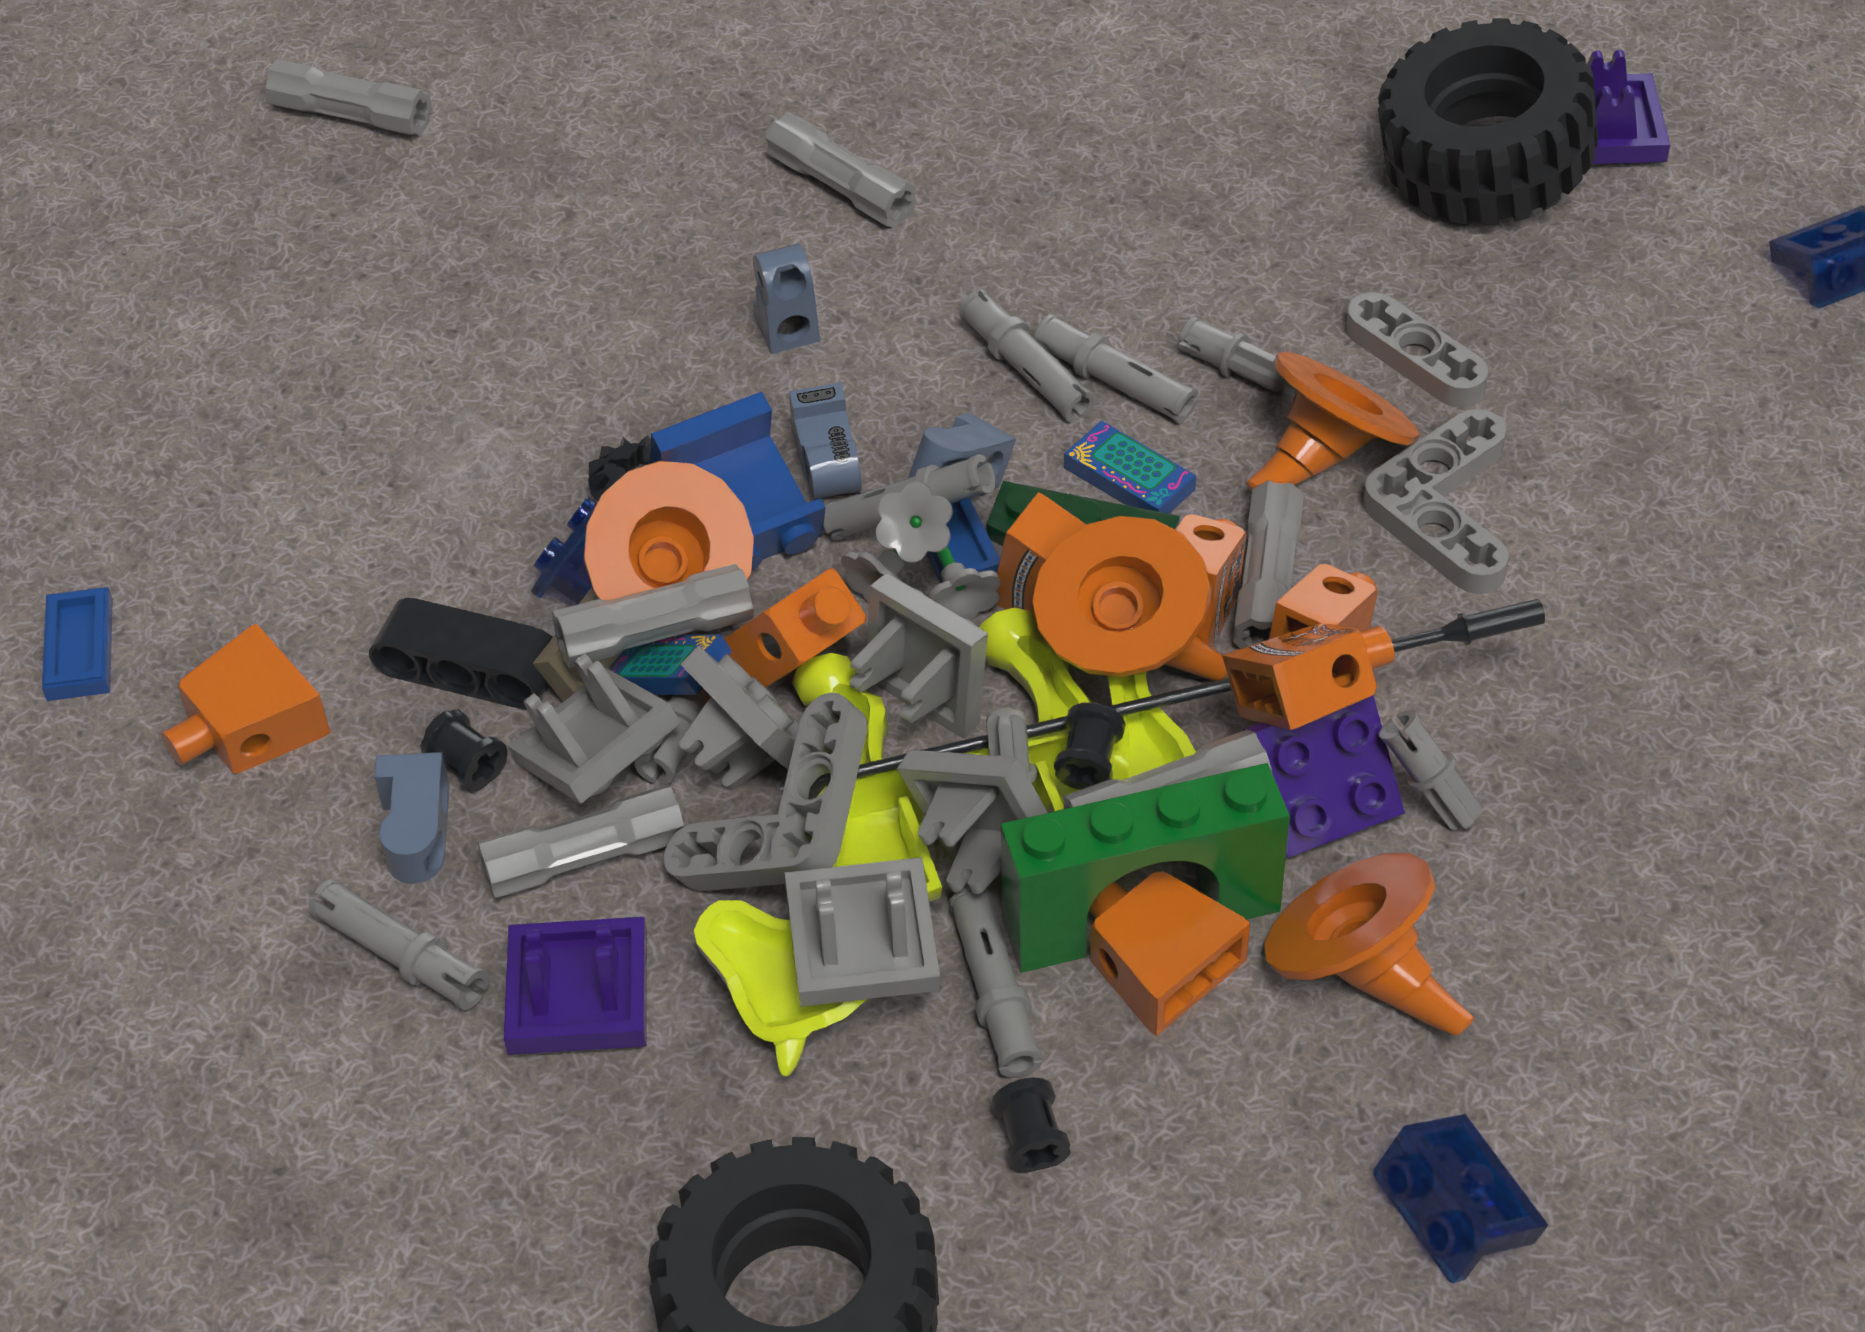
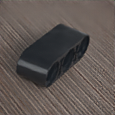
M406 597L399 599L394 605L369 649V658L380 672L391 678L527 710L524 701L534 693L540 698L548 684L533 665V662L553 637L542 629L530 625Z

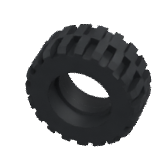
M1493 18L1492 23L1477 24V20L1463 22L1461 28L1449 31L1446 27L1433 33L1430 41L1425 44L1419 41L1409 48L1405 53V60L1401 58L1397 60L1380 88L1378 116L1384 158L1390 181L1399 189V194L1415 207L1420 204L1421 211L1437 219L1445 215L1455 224L1468 225L1469 220L1481 221L1483 226L1499 225L1498 220L1513 217L1514 221L1529 218L1532 210L1541 207L1545 211L1557 204L1561 199L1562 192L1569 195L1583 180V175L1591 168L1596 157L1595 148L1598 146V130L1592 70L1586 64L1585 56L1572 43L1568 44L1567 39L1551 29L1546 33L1542 32V28L1536 23L1523 20L1521 25L1511 24L1507 18ZM1485 117H1513L1509 121L1496 125L1481 127L1462 126L1467 122Z
M792 1137V1145L773 1147L772 1139L750 1144L751 1153L736 1158L733 1152H729L710 1163L712 1171L710 1176L704 1179L699 1174L694 1175L678 1191L681 1207L674 1204L667 1207L657 1225L659 1240L650 1248L648 1268L652 1283L649 1289L658 1332H936L937 1305H939L937 1257L935 1256L934 1234L929 1218L920 1213V1200L908 1183L898 1181L894 1184L893 1169L876 1157L869 1156L865 1163L858 1160L856 1147L833 1141L830 1149L816 1147L815 1137ZM791 1246H814L833 1251L851 1261L866 1277L858 1293L842 1309L825 1319L800 1326H775L756 1321L738 1311L725 1298L735 1278L751 1262L766 1253Z

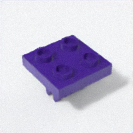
M1596 50L1592 52L1587 65L1591 68L1594 78L1598 146L1595 148L1596 157L1593 164L1667 162L1670 141L1653 73L1627 74L1626 58L1623 50H1616L1613 53L1612 60L1608 63H1604L1601 51Z
M1374 695L1293 730L1264 723H1258L1243 729V731L1250 730L1255 732L1262 747L1266 750L1272 775L1289 812L1290 821L1286 858L1405 814L1387 744L1379 737L1382 724Z
M645 917L508 925L504 1043L507 1055L647 1046V928Z

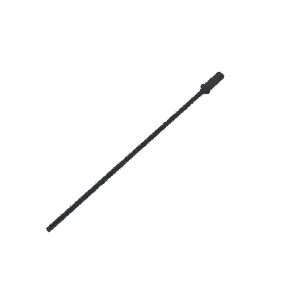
M1534 599L1470 615L1460 613L1457 619L1439 629L1400 637L1391 641L1394 646V652L1440 641L1463 642L1465 645H1470L1473 640L1544 624L1545 613L1541 601ZM1226 678L1108 707L1116 710L1121 716H1126L1232 691L1229 679ZM1067 716L1027 725L1028 738L1067 730L1065 725ZM987 735L920 751L965 754L988 748ZM906 754L860 764L856 779L897 770ZM831 773L820 776L813 783L810 790L828 786ZM785 782L779 783L781 795L783 794Z

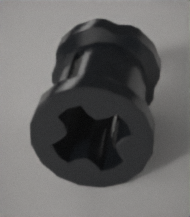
M1080 703L1072 706L1068 710L1065 723L1069 731L1065 751L1060 752L1056 756L1054 769L1056 771V778L1063 784L1076 790H1082L1113 778L1110 759L1114 744L1123 738L1126 723L1116 710L1106 705Z
M459 709L446 710L435 717L426 728L420 745L422 753L442 752L444 763L458 773L459 782L470 791H479L501 773L508 755L507 746L496 737H484L471 727L469 718Z
M1031 1077L1011 1082L999 1089L992 1098L993 1111L997 1118L1004 1121L1011 1142V1146L1008 1148L1011 1168L1019 1173H1028L1057 1166L1065 1161L1071 1153L1068 1135L1059 1130L1052 1109L1056 1098L1053 1086L1050 1081L1044 1078Z

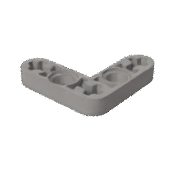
M1471 409L1458 414L1374 469L1367 476L1363 498L1364 509L1373 520L1457 587L1474 594H1488L1500 588L1505 580L1509 554L1507 548L1499 539L1444 496L1494 464L1502 456L1506 436L1505 423L1498 415L1482 409ZM1468 435L1473 438L1466 443ZM1436 460L1447 464L1450 470L1445 473L1434 474L1423 470L1419 465L1425 461ZM1403 490V495L1401 498L1398 495H1396L1397 493ZM1426 523H1438L1446 526L1451 532L1443 537H1431L1422 533L1419 527ZM1468 561H1471L1473 564L1476 565L1471 566L1468 564ZM1484 562L1489 563V564H1490V567L1486 566V565L1483 564V563H1484Z
M830 692L812 701L803 712L799 722L778 814L697 822L686 825L678 830L667 844L663 861L666 870L691 890L710 891L785 884V872L832 867L841 849L866 738L867 720L865 715L839 693ZM831 773L830 782L823 793L816 798L808 799L809 790L813 783L820 776ZM762 838L758 854L752 861L740 866V858L746 847L754 840ZM707 849L709 852L715 855L716 858L709 853L705 854V850Z

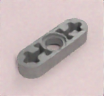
M1366 292L1357 295L1350 301L1347 312L1346 332L1349 338L1446 405L1464 408L1473 406L1483 399L1488 378V366L1477 354L1386 294ZM1409 344H1419L1427 347L1431 352L1423 356H1414L1407 354L1401 348Z

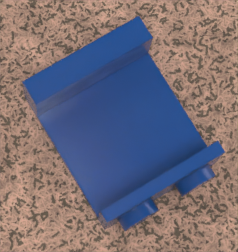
M762 391L651 433L650 464L658 461L694 464L723 479L744 505L754 536L751 571L757 568L763 559L783 551L787 554H797L811 547L818 537L822 536L826 508L821 498L807 503L770 436L772 409Z

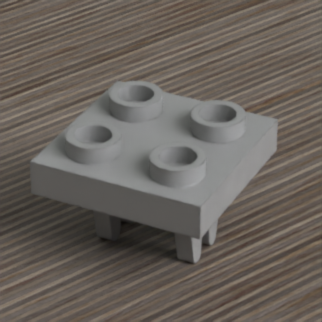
M885 573L870 585L867 646L851 662V668L858 673L852 677L850 686L859 692H863L876 684L907 703L900 712V717L907 722L913 723L926 715L964 739L980 723L988 633L977 627L970 620L960 617L928 598L921 591Z
M698 646L680 665L711 697L680 740V748L686 753L691 754L701 745H704L702 751L695 758V764L703 770L709 769L711 772L718 774L730 765L729 771L721 780L722 784L730 790L738 788L775 760L788 769L799 722L793 716L790 717L779 706L780 702L754 676L751 677L728 654L718 662Z
M583 654L574 661L585 685L555 709L548 701L542 703L535 693L528 697L524 704L535 725L508 745L509 750L521 767L579 804H582L589 797L603 792L609 787L617 774L638 757L655 750L661 744L663 737L681 723L670 703L613 671L604 668L599 661L593 663L586 654Z
M909 750L897 768L925 816L918 830V835L924 845H930L938 837L949 858L954 861L946 878V882L953 892L962 890L966 883H968L974 894H981L1001 872V823L1048 813L1017 757Z
M922 857L785 872L800 1007L940 991V971Z

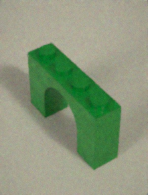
M1268 763L1001 823L1002 919L1020 972L1023 973L1086 958L1087 915L1096 897L1120 877L1139 868L1168 861L1196 863L1195 875L1203 894L1243 916L1246 920L1280 912L1290 815Z

